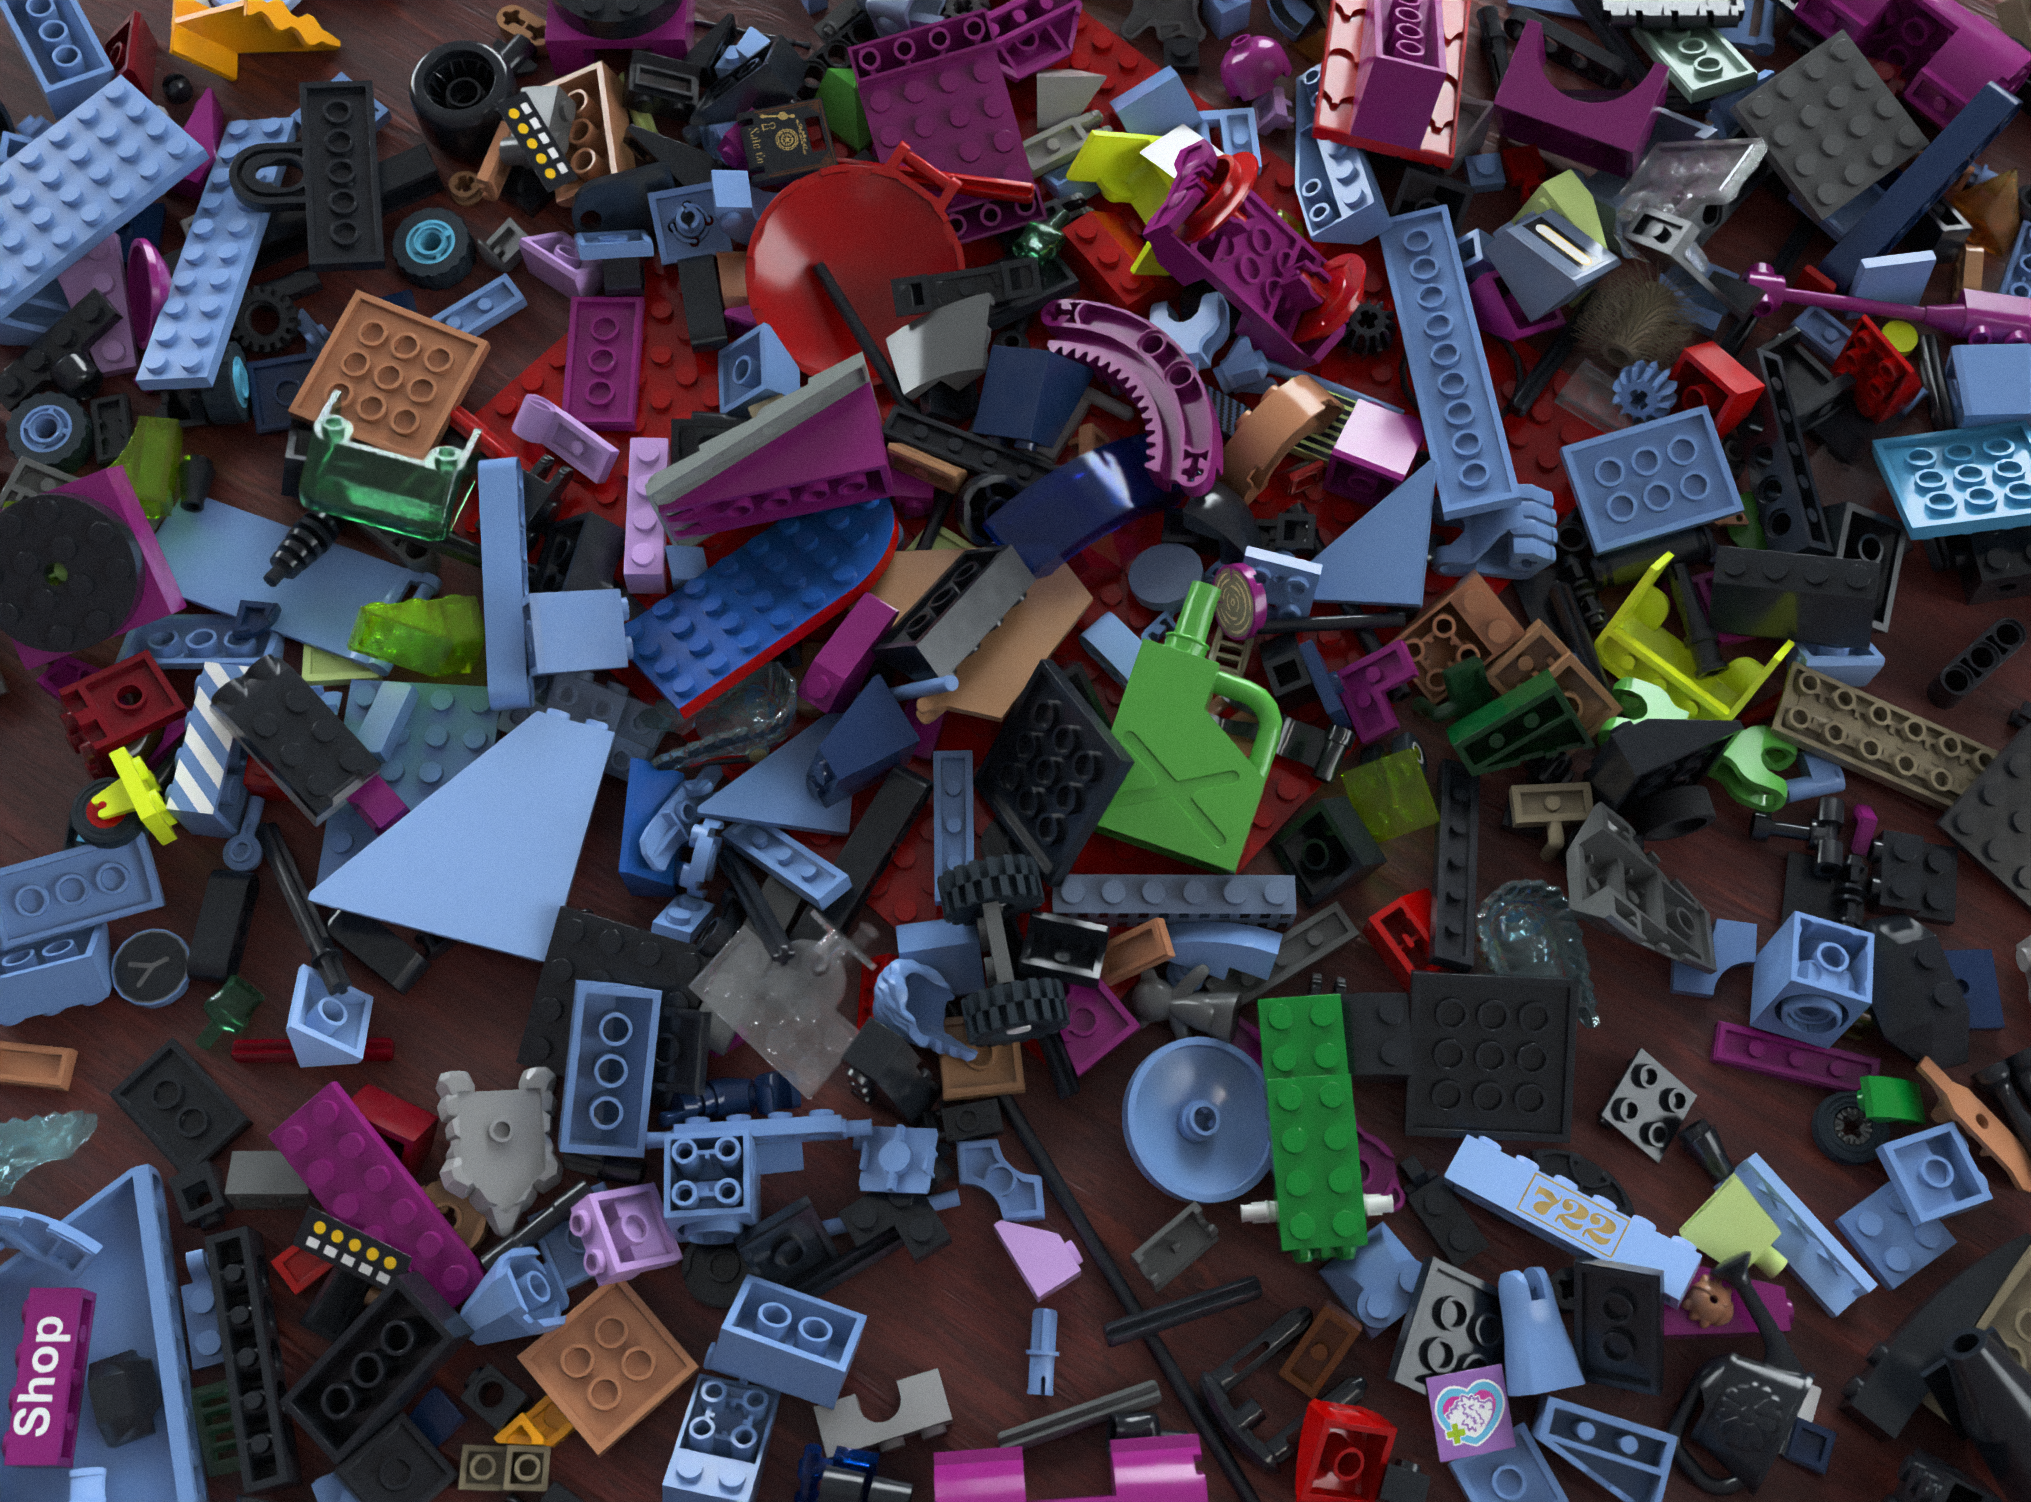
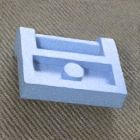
M1254 107L1199 111L1203 122L1193 127L1192 130L1211 143L1209 129L1219 127L1222 152L1229 155L1239 152L1252 153L1257 158L1259 164L1257 175H1261L1262 163Z

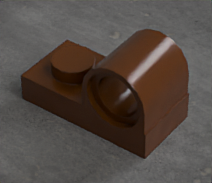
M1328 1299L1278 1374L1307 1396L1314 1399L1360 1334L1364 1324Z

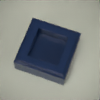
M1797 1416L1784 1441L1779 1458L1818 1475H1825L1837 1433Z

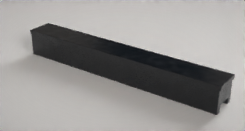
M425 142L379 162L382 217L445 190ZM306 211L271 212L251 274L308 250ZM183 247L162 256L169 268L171 279Z

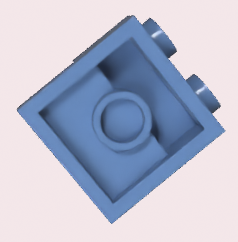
M1953 1121L1882 1144L1875 1149L1914 1227L1979 1208L1993 1199L1989 1191L1987 1179L1978 1170L1969 1153L1966 1139L1958 1132Z

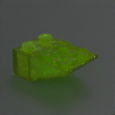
M454 594L434 600L413 598L402 603L392 604L372 602L365 606H360L347 647L350 651L432 677L465 674L472 672L485 642V626L476 596L462 597L461 595Z

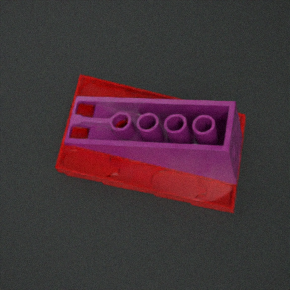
M1331 0L1315 104L1312 138L1324 141L1331 140V142L1359 149L1365 148V150L1394 157L1400 156L1402 159L1428 165L1435 164L1437 167L1450 169L1455 154L1471 0Z

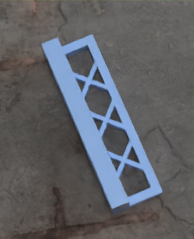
M1754 1153L1735 1167L1736 1170L1733 1173L1741 1179L1781 1231L1780 1236L1771 1245L1788 1260L1785 1268L1831 1318L1837 1317L1854 1300L1871 1292L1878 1285L1757 1153ZM1731 1175L1719 1181L1713 1189L1716 1191Z

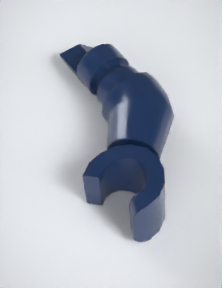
M778 1070L762 1073L755 1080L734 1077L706 1080L705 1095L697 1096L674 1093L671 1099L672 1110L660 1113L656 1122L661 1128H665L673 1124L683 1123L689 1117L709 1116L715 1119L733 1114L753 1112L756 1106L757 1113L763 1115L776 1112V1109L801 1107L798 1074L791 1070Z

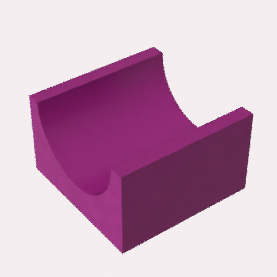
M1528 19L1493 103L1499 134L1526 145L1536 143L1538 149L1632 182L1666 103L1669 66L1655 62L1642 83L1620 98L1600 103L1578 101L1562 94L1546 78L1543 72L1546 56L1542 23Z

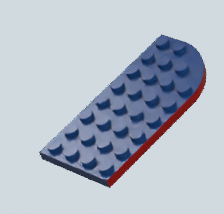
M889 497L778 520L777 523L758 536L749 539L746 544L730 555L721 558L702 574L686 582L684 586L674 593L656 602L646 612L634 620L625 623V636H631L633 643V659L629 661L684 720L860 599L865 592H868L877 583L893 559L899 539L898 518Z

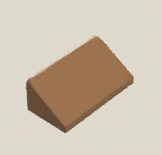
M889 443L887 447L888 461L891 468L949 493L957 494L967 476L966 470L905 444Z

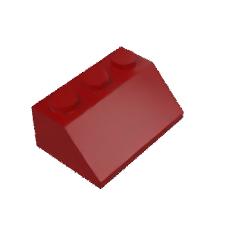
M1089 211L1061 229L1062 256L1103 303L1144 317L1150 313L1152 304L1168 301L1183 291V286L1173 276L1133 275L1130 268L1144 248L1145 243L1118 213Z

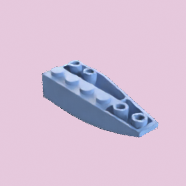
M1320 63L1296 78L1295 190L1310 238L1314 242L1361 245L1393 226L1365 148L1359 149L1333 143L1331 140L1324 141L1312 138L1321 70Z

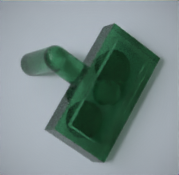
M1474 655L1441 671L1449 697L1448 702L1437 706L1420 696L1414 699L1412 706L1415 711L1435 723L1443 722L1453 716L1455 722H1458L1494 701L1483 660Z

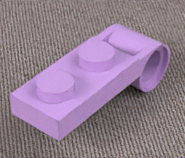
M527 394L511 428L517 436L526 441L542 443L596 484L606 482L620 452L573 416L564 412L546 398L535 394Z

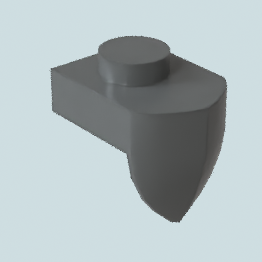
M509 217L486 242L481 239L477 240L478 250L483 261L493 270L510 272L523 259L519 247L520 239L529 237V235L517 222Z

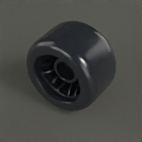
M471 40L451 41L433 48L415 65L409 81L410 102L423 134L439 151L461 159L486 157L500 122L504 121L495 104L520 93L513 71L507 60L489 45Z

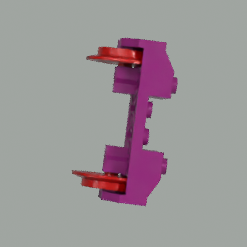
M1205 138L1179 150L1174 162L1177 172L1175 180L1165 202L1148 221L1142 234L1150 242L1158 264L1183 286L1203 278L1207 280L1242 312L1235 333L1239 336H1248L1251 346L1255 351L1261 349L1265 357L1284 364L1294 371L1320 363L1343 337L1346 330L1345 324L1348 323L1349 318L1362 299L1366 276L1364 260L1357 254L1347 253L1327 261L1251 190L1259 168L1258 160L1252 153L1239 152L1234 155L1224 154L1217 157L1213 146Z

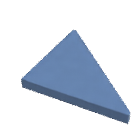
M1429 460L1310 561L1323 565L1313 602L1422 608L1437 472L1435 460Z
M858 692L856 694L853 702L856 700V698L860 695L861 692ZM844 713L826 714L699 805L696 810V817L847 837L850 825L852 796L825 809L821 800L815 799L811 795L806 784V775L818 746Z

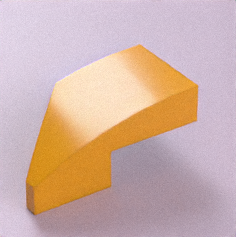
M546 1395L526 1414L520 1413L493 1438L499 1444L555 1447L576 1429Z

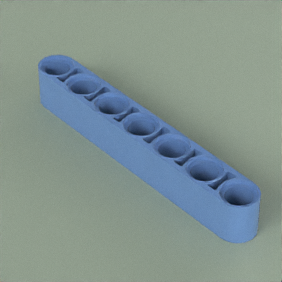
M518 457L479 460L478 487L489 703L493 712L533 708L534 678L529 677L521 599L529 594L522 466Z

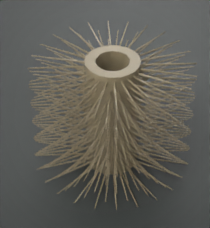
M1647 261L1646 265L1650 282H1648L1643 274L1647 283L1644 282L1638 268L1640 269L1638 264L1636 268L1639 276L1635 272L1634 274L1640 279L1641 283L1634 276L1631 277L1629 273L1627 274L1628 278L1625 277L1626 279L1619 274H1615L1618 282L1615 280L1611 283L1606 281L1609 284L1608 287H1611L1607 290L1610 291L1608 294L1611 297L1607 296L1604 293L1606 289H1603L1602 293L1599 292L1602 295L1600 298L1605 299L1600 301L1603 304L1599 303V300L1592 301L1593 303H1591L1593 306L1598 303L1604 308L1598 310L1595 306L1593 307L1594 311L1592 313L1595 314L1593 316L1596 318L1590 317L1593 322L1587 317L1585 318L1588 320L1585 324L1593 327L1591 329L1596 331H1589L1587 329H1584L1588 331L1586 333L1581 331L1582 334L1588 335L1584 337L1596 341L1591 342L1583 339L1588 342L1575 344L1601 346V348L1584 346L1599 350L1577 354H1603V358L1593 361L1597 362L1605 358L1608 361L1606 364L1610 362L1609 366L1613 365L1612 370L1614 366L1615 368L1619 367L1618 374L1620 373V368L1629 365L1633 366L1636 361H1640L1639 359H1643L1646 365H1649L1645 360L1648 359L1650 362L1657 360L1660 363L1659 365L1663 362L1668 366L1669 362L1678 361L1676 359L1678 358L1676 352L1681 348L1673 342L1681 346L1682 344L1677 341L1684 343L1683 340L1687 341L1686 339H1689L1688 337L1692 334L1687 333L1684 328L1688 332L1690 331L1689 329H1693L1692 327L1695 324L1690 323L1688 320H1691L1689 318L1696 319L1695 317H1697L1682 316L1690 312L1680 309H1689L1691 307L1684 306L1693 305L1676 304V302L1694 304L1679 301V299L1695 296H1675V292L1683 289L1670 290L1669 288L1675 283L1670 287L1665 286L1667 277L1663 284L1659 283V261L1657 282L1652 280ZM1675 310H1679L1685 314L1678 313ZM1679 330L1685 332V333L1688 334L1689 336L1684 335V334H1683L1682 332H1680ZM1592 336H1597V337H1599L1601 340L1595 339V338L1592 337Z

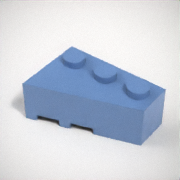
M1540 1394L1530 1432L1533 1438L1622 1502H1662L1678 1439L1677 1436L1550 1395Z

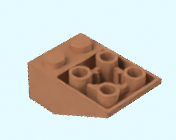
M1474 568L1443 592L1387 645L1399 639L1405 641L1420 675L1414 678L1413 681L1431 703L1435 705L1523 637L1526 632Z

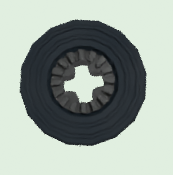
M1856 1091L1838 1092L1825 1098L1815 1109L1811 1122L1812 1136L1819 1150L1831 1161L1845 1166L1863 1165L1877 1158L1878 1154L1875 1149L1887 1143L1890 1134L1889 1123H1877L1866 1118V1114L1861 1112ZM1842 1119L1846 1123L1854 1121L1857 1124L1858 1128L1855 1129L1854 1133L1858 1138L1852 1134L1848 1136L1843 1135L1844 1132H1841L1845 1125Z

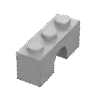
M938 1368L897 1381L901 1396L900 1407L895 1416L885 1422L878 1423L866 1419L862 1414L858 1398L855 1394L837 1399L834 1409L821 1405L813 1407L827 1459L830 1462L838 1460L839 1466H844L863 1460V1451L879 1447L881 1453H885L906 1446L904 1438L921 1433L922 1440H926L947 1433L945 1425L954 1422Z

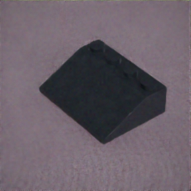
M1647 718L1636 724H1633L1631 720L1625 721L1609 732L1610 738L1600 746L1602 750L1599 755L1591 760L1593 764L1582 774L1584 778L1581 782H1590L1593 806L1602 801L1624 819L1635 814L1634 808L1636 805L1648 797L1674 788L1701 784L1744 727L1740 721Z

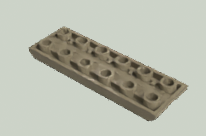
M1795 661L1790 663L1783 686V693L1771 727L1772 734L1780 740L1944 812L1999 753L1995 749Z

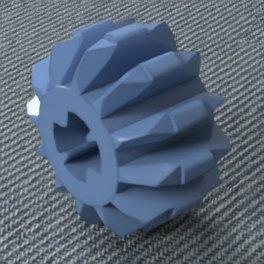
M1643 359L1636 361L1633 366L1624 367L1619 373V378L1613 383L1612 389L1616 394L1613 397L1612 403L1621 404L1623 407L1620 410V416L1627 413L1631 414L1633 424L1639 422L1641 418L1645 422H1649L1657 418L1666 417L1670 412V408L1677 402L1678 395L1674 391L1677 388L1678 381L1668 380L1667 377L1670 375V369L1663 370V372L1658 370L1657 360L1647 366Z

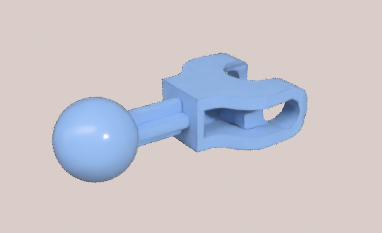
M1219 291L1204 294L1201 298L1198 312L1192 319L1185 322H1179V316L1170 307L1168 301L1154 303L1150 309L1149 321L1162 329L1183 349L1194 364L1197 372L1201 369L1211 368L1214 353L1224 345L1230 332L1229 306Z

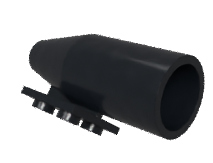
M1991 1326L1985 1331L1976 1327L1958 1330L1944 1344L1945 1357L1919 1374L1957 1437L1962 1442L1970 1438L2007 1501L2031 1502V1374L2013 1358L1995 1327Z

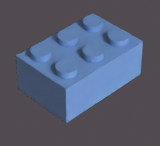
M747 1273L721 1327L711 1366L812 1403L834 1409L855 1357L867 1316Z

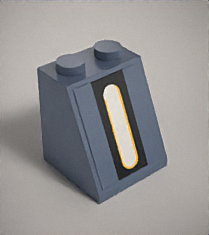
M1553 209L1538 215L1535 211H1531L1515 222L1516 226H1514L1512 221L1506 223L1493 233L1495 240L1484 248L1530 323L1572 302L1622 265L1617 256Z

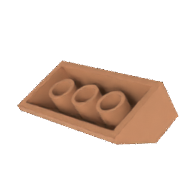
M602 60L543 85H558L576 103V115L572 122L568 140L569 147L565 157L578 179L555 189L556 203L559 206L571 207L572 199L577 190L591 179L636 168L634 153L622 142L626 128L629 126L627 108L622 107L623 81Z

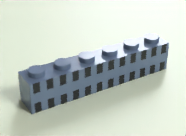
M1067 874L1061 886H1052V914L1108 927H1137L1154 918H1164L1166 925L1214 921L1232 922L1260 928H1291L1296 917L1295 875Z

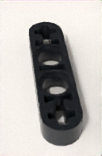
M1525 7L1514 8L1503 23L1506 34L1516 42H1519L1528 19L1542 23L1546 58L1604 89H1619L1630 74L1628 64L1620 57ZM1546 37L1551 38L1557 45L1548 41ZM1576 53H1579L1582 56H1584L1587 61L1578 57Z

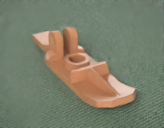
M1924 1056L1920 1059L1915 1069L1933 1086L1939 1099L1931 1113L1932 1119L1937 1123H1946L1951 1119L1953 1122L1957 1120L1967 1134L1982 1146L1979 1154L1982 1157L1992 1156L2008 1173L2017 1191L2030 1193L2031 1159L2022 1143L1967 1087L1953 1082L1929 1057Z

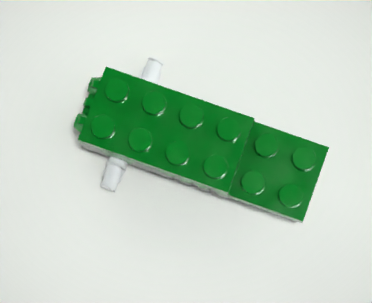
M1341 994L1258 999L1257 1012L1264 1077L1263 1092L1264 1099L1267 1102L1265 1114L1269 1124L1267 1136L1268 1141H1270L1269 1157L1273 1201L1251 1202V1205L1241 1204L1242 1223L1253 1221V1223L1267 1224L1275 1222L1278 1254H1291L1296 1264L1312 1262V1259L1314 1261H1326L1331 1257H1337L1338 1261L1355 1259L1357 1249H1363L1368 1245L1366 1217L1383 1215L1384 1212L1393 1213L1394 1205L1392 1195L1363 1194L1351 1074L1348 1072Z

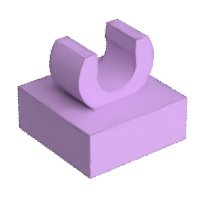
M1275 84L1274 89L1259 96L1252 102L1257 133L1266 136L1276 127L1285 130L1294 122V118L1287 115V111L1292 107V102L1285 99L1284 87Z

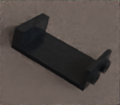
M1644 205L1622 237L1657 269L1659 261V271L1672 283H1675L1674 285L1679 289L1682 287L1686 288L1681 290L1686 296H1695L1689 297L1695 304L1705 305L1701 307L1745 323L1767 292L1762 288L1717 271H1713L1707 279L1683 257L1701 230L1691 221Z

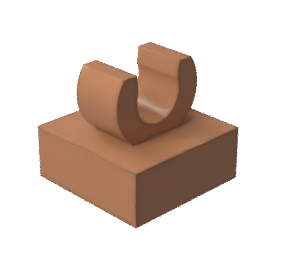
M1093 423L1079 426V437L1068 441V446L1074 451H1079V455L1069 458L1068 463L1076 469L1089 467L1097 475L1109 472L1110 438Z

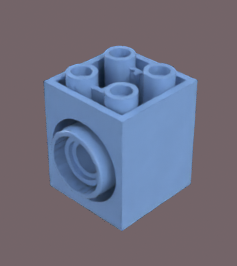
M1794 911L1756 956L1753 970L1750 1026L1829 1049L1872 1004L1875 934Z
M750 1129L664 1134V1219L678 1243L691 1242L704 1245L734 1242L732 1238L761 1222L760 1155Z

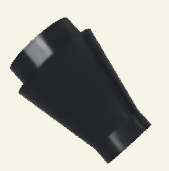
M197 454L187 455L177 467L181 495L180 507L185 511L197 513L204 509V502L216 476L214 464L208 457Z
M1701 1118L1677 1134L1681 1141L1679 1147L1711 1177L1714 1183L1725 1179L1736 1170L1729 1160L1715 1124L1710 1125L1705 1118Z

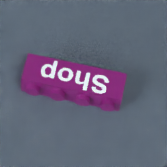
M30 1288L29 1299L24 1302L21 1314L22 1322L25 1325L23 1340L17 1346L15 1353V1364L18 1368L16 1386L12 1388L8 1400L9 1410L12 1414L9 1431L5 1433L2 1441V1454L5 1457L4 1465L17 1468H73L97 1293L83 1288Z

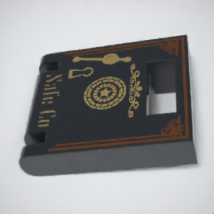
M822 97L742 112L736 116L738 125L744 126L740 129V136L749 174L765 172L751 177L754 188L795 181L819 171L821 168L838 165ZM819 123L825 150L813 152L807 127L817 126Z

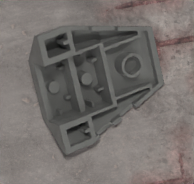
M1602 801L1596 804L1566 852V877L1569 891L1568 906L1573 915L1579 920L1586 921L1597 931L1710 975L1715 973L1717 967L1710 913L1678 878L1670 881L1656 865L1660 863L1661 859L1653 850L1646 854L1633 840L1636 831L1628 822Z

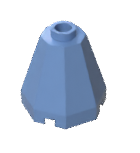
M534 1247L512 1248L501 1255L462 1306L460 1316L475 1331L468 1340L473 1341L479 1346L552 1332L564 1325L567 1315L561 1316V1312L568 1308L570 1299L557 1268L549 1260L541 1264L535 1258L541 1253Z

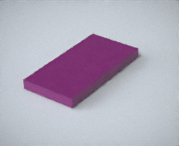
M571 296L562 410L592 431H636L645 315L644 297Z

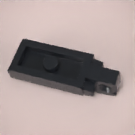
M1414 1154L1399 1163L1396 1168L1407 1182V1185L1402 1188L1406 1195L1405 1202L1448 1264L1458 1268L1490 1246L1451 1189L1444 1183L1441 1175L1438 1176V1173L1433 1168L1426 1172Z

